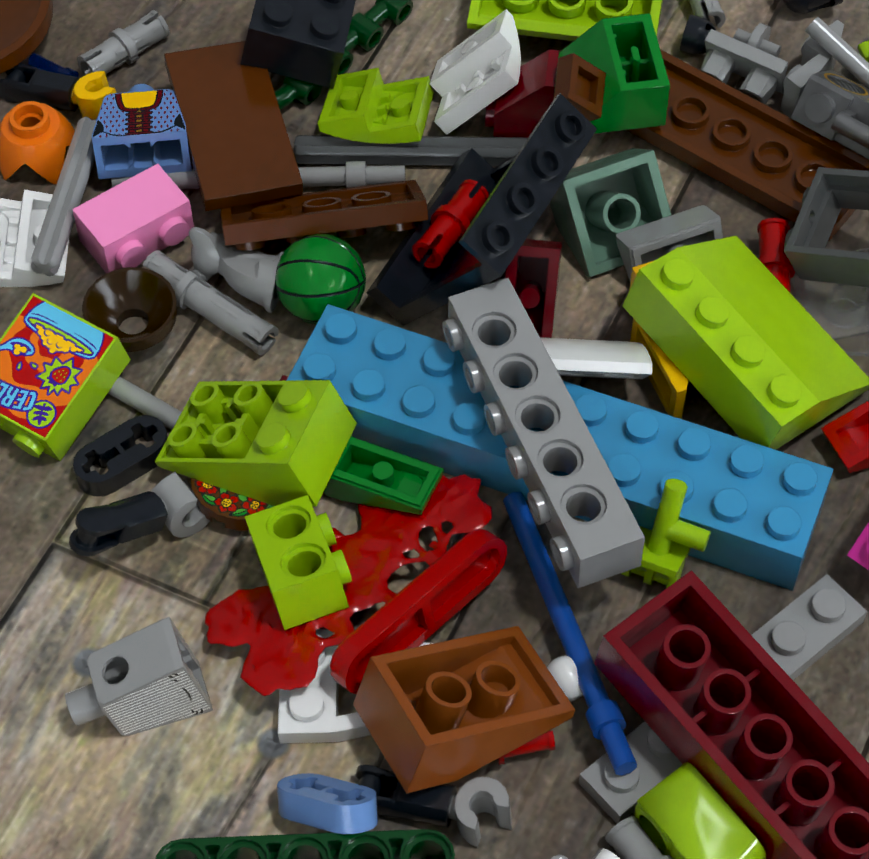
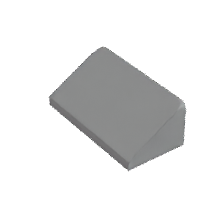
M705 205L697 206L616 234L617 246L629 281L631 280L632 267L654 261L677 247L723 238L720 216Z

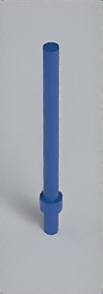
M512 492L503 499V503L566 656H569L576 665L578 684L588 706L585 717L594 738L602 740L615 774H629L637 768V762L623 732L626 727V721L618 703L615 700L609 699L524 495L521 492Z

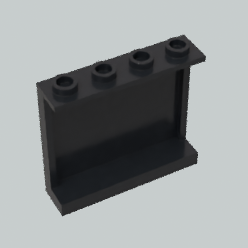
M560 93L555 97L518 154L493 168L473 148L463 153L428 202V220L416 221L417 227L408 231L366 293L404 326L448 304V297L483 286L501 277L597 128ZM468 179L477 181L478 183L469 194V197L473 198L483 185L488 191V199L472 220L459 242H456L444 257L441 265L437 268L425 267L424 264L433 250L429 249L421 261L418 262L412 252L413 245L432 224L431 217L435 210L450 201L459 189L460 184Z

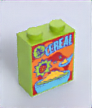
M32 293L0 338V429L13 435L12 441L28 454L39 458L44 452L61 461L131 360L119 338Z

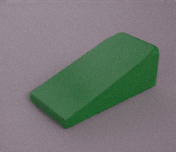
M351 436L324 490V494L345 502L422 515L444 474V468Z

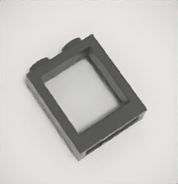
M818 167L811 186L803 194L802 208L795 225L786 235L784 253L800 280L869 287V253L825 249L841 208L869 210V171Z

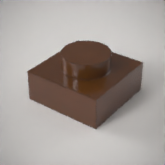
M574 53L558 58L554 99L561 93L589 121L599 119L602 115L606 73Z

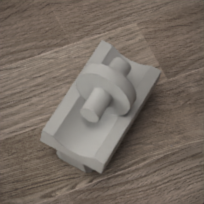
M759 23L752 33L738 28L733 38L711 29L704 40L706 56L701 71L725 84L732 73L745 77L746 79L739 89L740 92L765 104L775 91L783 94V81L786 77L788 62L778 58L781 46L769 41L771 27L764 23Z

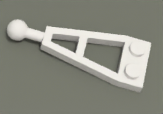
M328 629L316 630V635L320 638H328L335 634ZM423 642L420 646L429 645V644H434V643ZM339 645L326 647L319 655L316 677L308 687L292 690L279 689L278 737L280 744L341 742L371 735L358 712L338 716L339 684L331 676L330 663L332 655ZM560 656L552 660L548 664L547 669L569 701L580 698L583 694L578 684L577 668L574 661L569 656Z

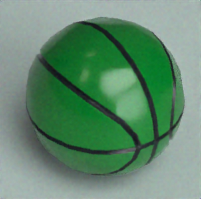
M316 234L295 241L284 251L276 268L275 287L281 303L292 315L307 323L317 325L327 304L353 312L360 303L365 291L366 273L360 256L348 243L332 235Z

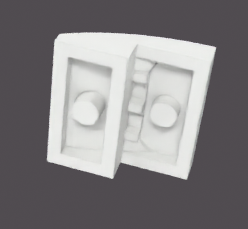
M507 9L437 60L429 84L442 97L434 122L446 135L508 92L519 82L521 69L520 43L513 15Z
M24 189L22 201L0 198V287H36L64 282L69 239L58 272L55 275L47 276L43 273H35L31 269V257L53 194Z
M541 338L560 376L644 379L652 375L653 363L646 347L640 342Z

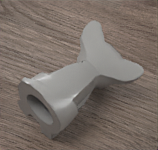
M199 227L190 229L189 237L193 244L191 259L194 266L189 271H199L206 276V281L213 275L220 273L237 293L263 306L268 313H272L279 301L275 287L276 268L284 251L278 255H268L257 250L241 251L230 245L225 246L224 235L221 233H209Z

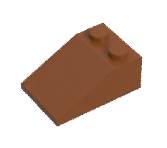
M519 626L372 656L353 703V706L406 794L458 781L570 720L576 711Z

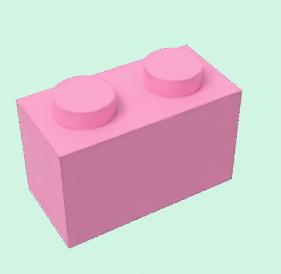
M158 163L72 209L80 242L106 274L116 269L137 267L153 251H161L182 242L189 236L190 229L194 227L190 200Z

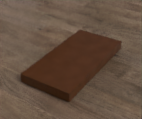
M245 41L164 54L165 67L171 89L176 95L186 124L190 157L205 211L303 194V182L268 69L240 64Z

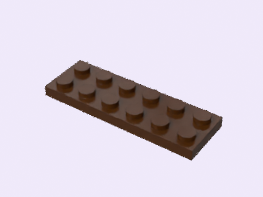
M661 49L670 83L666 123L663 126L626 130L794 223L802 208L803 194L811 186L818 167L869 171V159L833 140L831 141ZM841 208L828 241L834 237L856 209Z

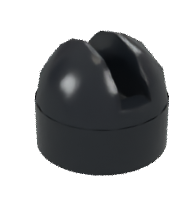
M690 14L681 40L680 51L693 55L705 54L704 40L711 29L716 30L715 26L703 17Z

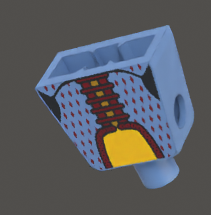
M137 84L129 92L112 93L104 97L92 132V144L98 179L133 177L157 163L166 173L192 171L186 124L173 90H154L147 84Z

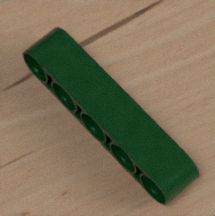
M415 829L366 831L356 834L313 833L185 838L171 841L163 846L155 859H455V853L452 843L442 833L436 830Z

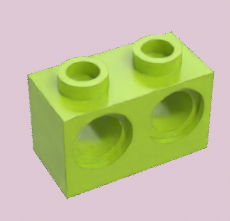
M308 495L245 516L259 562L284 630L349 608L343 588L344 584L352 582L347 562L341 549L331 553L329 546L337 544L330 520L326 512L316 516Z

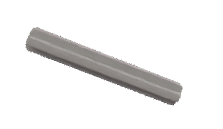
M87 116L78 120L31 257V269L35 273L53 276L58 272L75 221L72 209L81 203L95 161L92 132L96 120H92Z

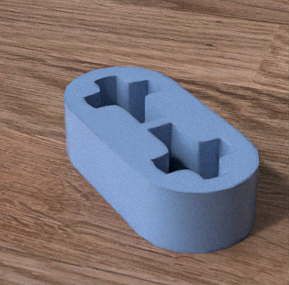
M313 773L291 775L278 781V813L284 819L339 834L363 833L377 826V794L374 789Z

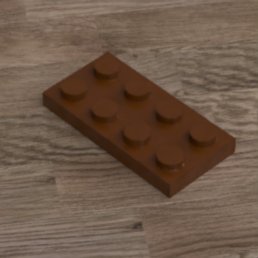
M416 180L304 193L302 195L222 208L221 218L225 246L236 245L237 250L248 251L265 247L267 240L286 238L287 243L293 244L295 241L310 235L336 232L337 237L341 238L357 237L366 234V228L385 225L388 231L410 230L417 227L416 221L428 220L426 198Z

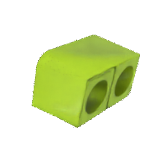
M685 762L637 800L635 817L663 855H670L673 859H766V852L757 837L699 771L688 762Z

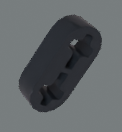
M149 415L137 416L82 447L73 459V469L80 489L86 494L95 497L107 496L156 468L155 460L168 438L164 424L159 419ZM143 437L148 442L153 440L154 444L146 448L142 443L136 444L135 441ZM98 464L101 468H108V471L100 475L95 470L90 471V467Z

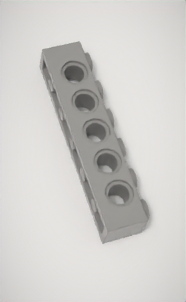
M509 278L448 297V320L442 323L447 344L452 352L460 351L465 361L463 362V371L466 382L471 392H480L486 403L484 405V414L488 427L494 436L501 434L508 447L505 449V455L509 469L516 480L523 478L529 490L527 499L532 516L538 525L545 523L552 536L550 547L558 568L561 571L569 570L577 588H581L641 566L645 536ZM509 386H520L521 388H511ZM531 428H541V429H544V431H538V432H537V431H532V430H529V429H531ZM561 471L568 475L556 476L551 474V472ZM586 516L591 518L592 520L587 522H581L573 519L572 517Z

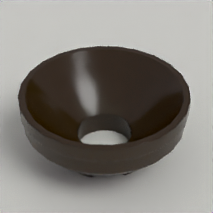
M127 267L116 269L97 279L84 296L82 312L84 320L117 336L126 352H136L155 346L172 331L176 322L177 301L174 289L162 275L145 268ZM130 317H141L148 321L147 327L137 334H126L119 329L121 323Z

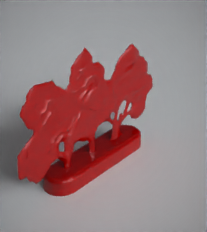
M466 474L450 479L443 475L422 515L358 504L359 515L361 516V529L345 536L336 528H332L337 544L329 546L332 553L340 549L342 550L352 578V582L343 585L349 608L284 630L268 585L253 589H238L232 595L210 608L206 613L205 624L209 627L206 634L207 642L229 647H236L246 643L250 645L240 678L263 696L271 695L277 689L292 690L308 687L316 677L319 655L326 647L339 645L332 655L330 663L331 676L336 683L347 691L357 694L370 657L419 647L485 589L502 570L507 557V546L504 540L487 530L481 529L492 519V507L477 496L481 479L471 478ZM445 521L451 522L453 528L448 533L442 531L441 523ZM428 526L433 528L437 541H432L428 545L434 549L431 551H426L419 543V532ZM468 533L447 550V545L452 535ZM414 549L420 555L416 558H406L403 553ZM417 562H426L430 565L399 593L396 594L388 589L387 580L399 567ZM375 603H386L354 630L350 617L355 612L370 608ZM324 627L335 634L328 638H320L316 635V630Z

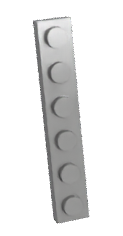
M826 574L754 632L752 637L786 674L794 680L861 625L868 611ZM645 721L626 736L637 762V768L626 775H616L606 752L579 775L578 784L616 824L635 812V806L640 797L683 765Z

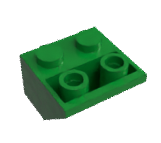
M650 13L601 19L559 52V58L574 53L606 73L601 118L590 121L597 128L594 134L665 125L670 83Z

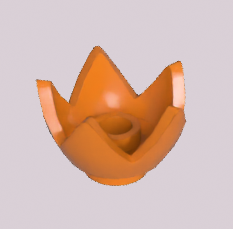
M26 101L16 105L4 116L0 122V171L4 180H7L22 165L26 164L47 181L57 184L65 160L66 147L70 146L75 132L72 124L62 113L47 104Z

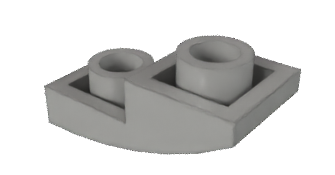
M836 20L829 27L842 37L844 24ZM811 36L805 40L801 48V54H803L801 64L793 67L783 81L784 93L780 110L789 117H791L810 76L814 73L831 69L834 71L836 59Z

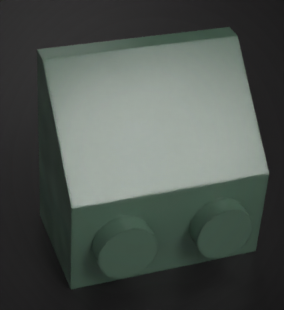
M631 148L572 168L550 201L556 226L586 277H592L624 266L617 246L616 234L671 216L655 152L649 149Z

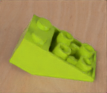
M330 380L198 382L155 463L160 468L270 505H279L308 495L312 506L317 507L357 423Z

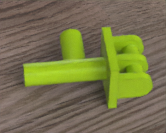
M679 479L666 480L652 530L640 526L645 536L641 566L621 573L622 575L629 577L631 573H635L644 577L643 583L652 585L653 581L667 585V589L680 579L690 549L693 548L701 552L705 551L711 531L679 520L688 488L685 482Z

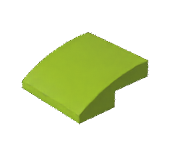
M379 68L337 75L334 88H329L317 123L319 130L334 137L364 143L396 144L421 141L434 94L433 88L429 84L430 78L426 76L384 84Z

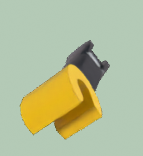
M19 63L5 71L7 75L5 79H0V97L8 102L36 101L53 108L73 112L79 106L82 118L87 116L92 120L97 119L104 97L116 93L115 88L109 87L105 71H95L78 78L36 69Z

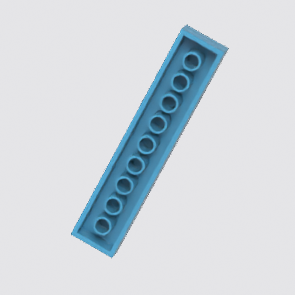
M327 304L286 381L330 380L357 423L351 435L352 437L444 468V473L453 476L466 474L471 478H480V485L506 494L521 492L525 500L528 501L527 494L529 490L523 478L516 480L509 469L505 455V449L508 447L502 435L494 436L488 427L484 414V405L486 403L481 393H472L466 382L463 371V362L465 361L459 350L452 352L446 342ZM563 381L639 527L642 526L652 530L666 480L679 479L688 486L679 520L711 531L705 551L701 552L691 548L689 556L793 591L824 505L833 468ZM509 386L511 388H521L520 386ZM531 428V429H529V430L537 431V432H538V431H544V429H541V428ZM561 471L551 472V474L556 476L568 475ZM575 516L586 521L592 520L586 516Z

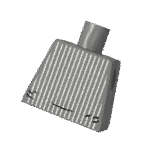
M170 617L153 623L91 653L87 658V664L92 684L65 694L66 704L75 725L79 726L106 715L118 732L124 736L137 734L213 710L199 661Z

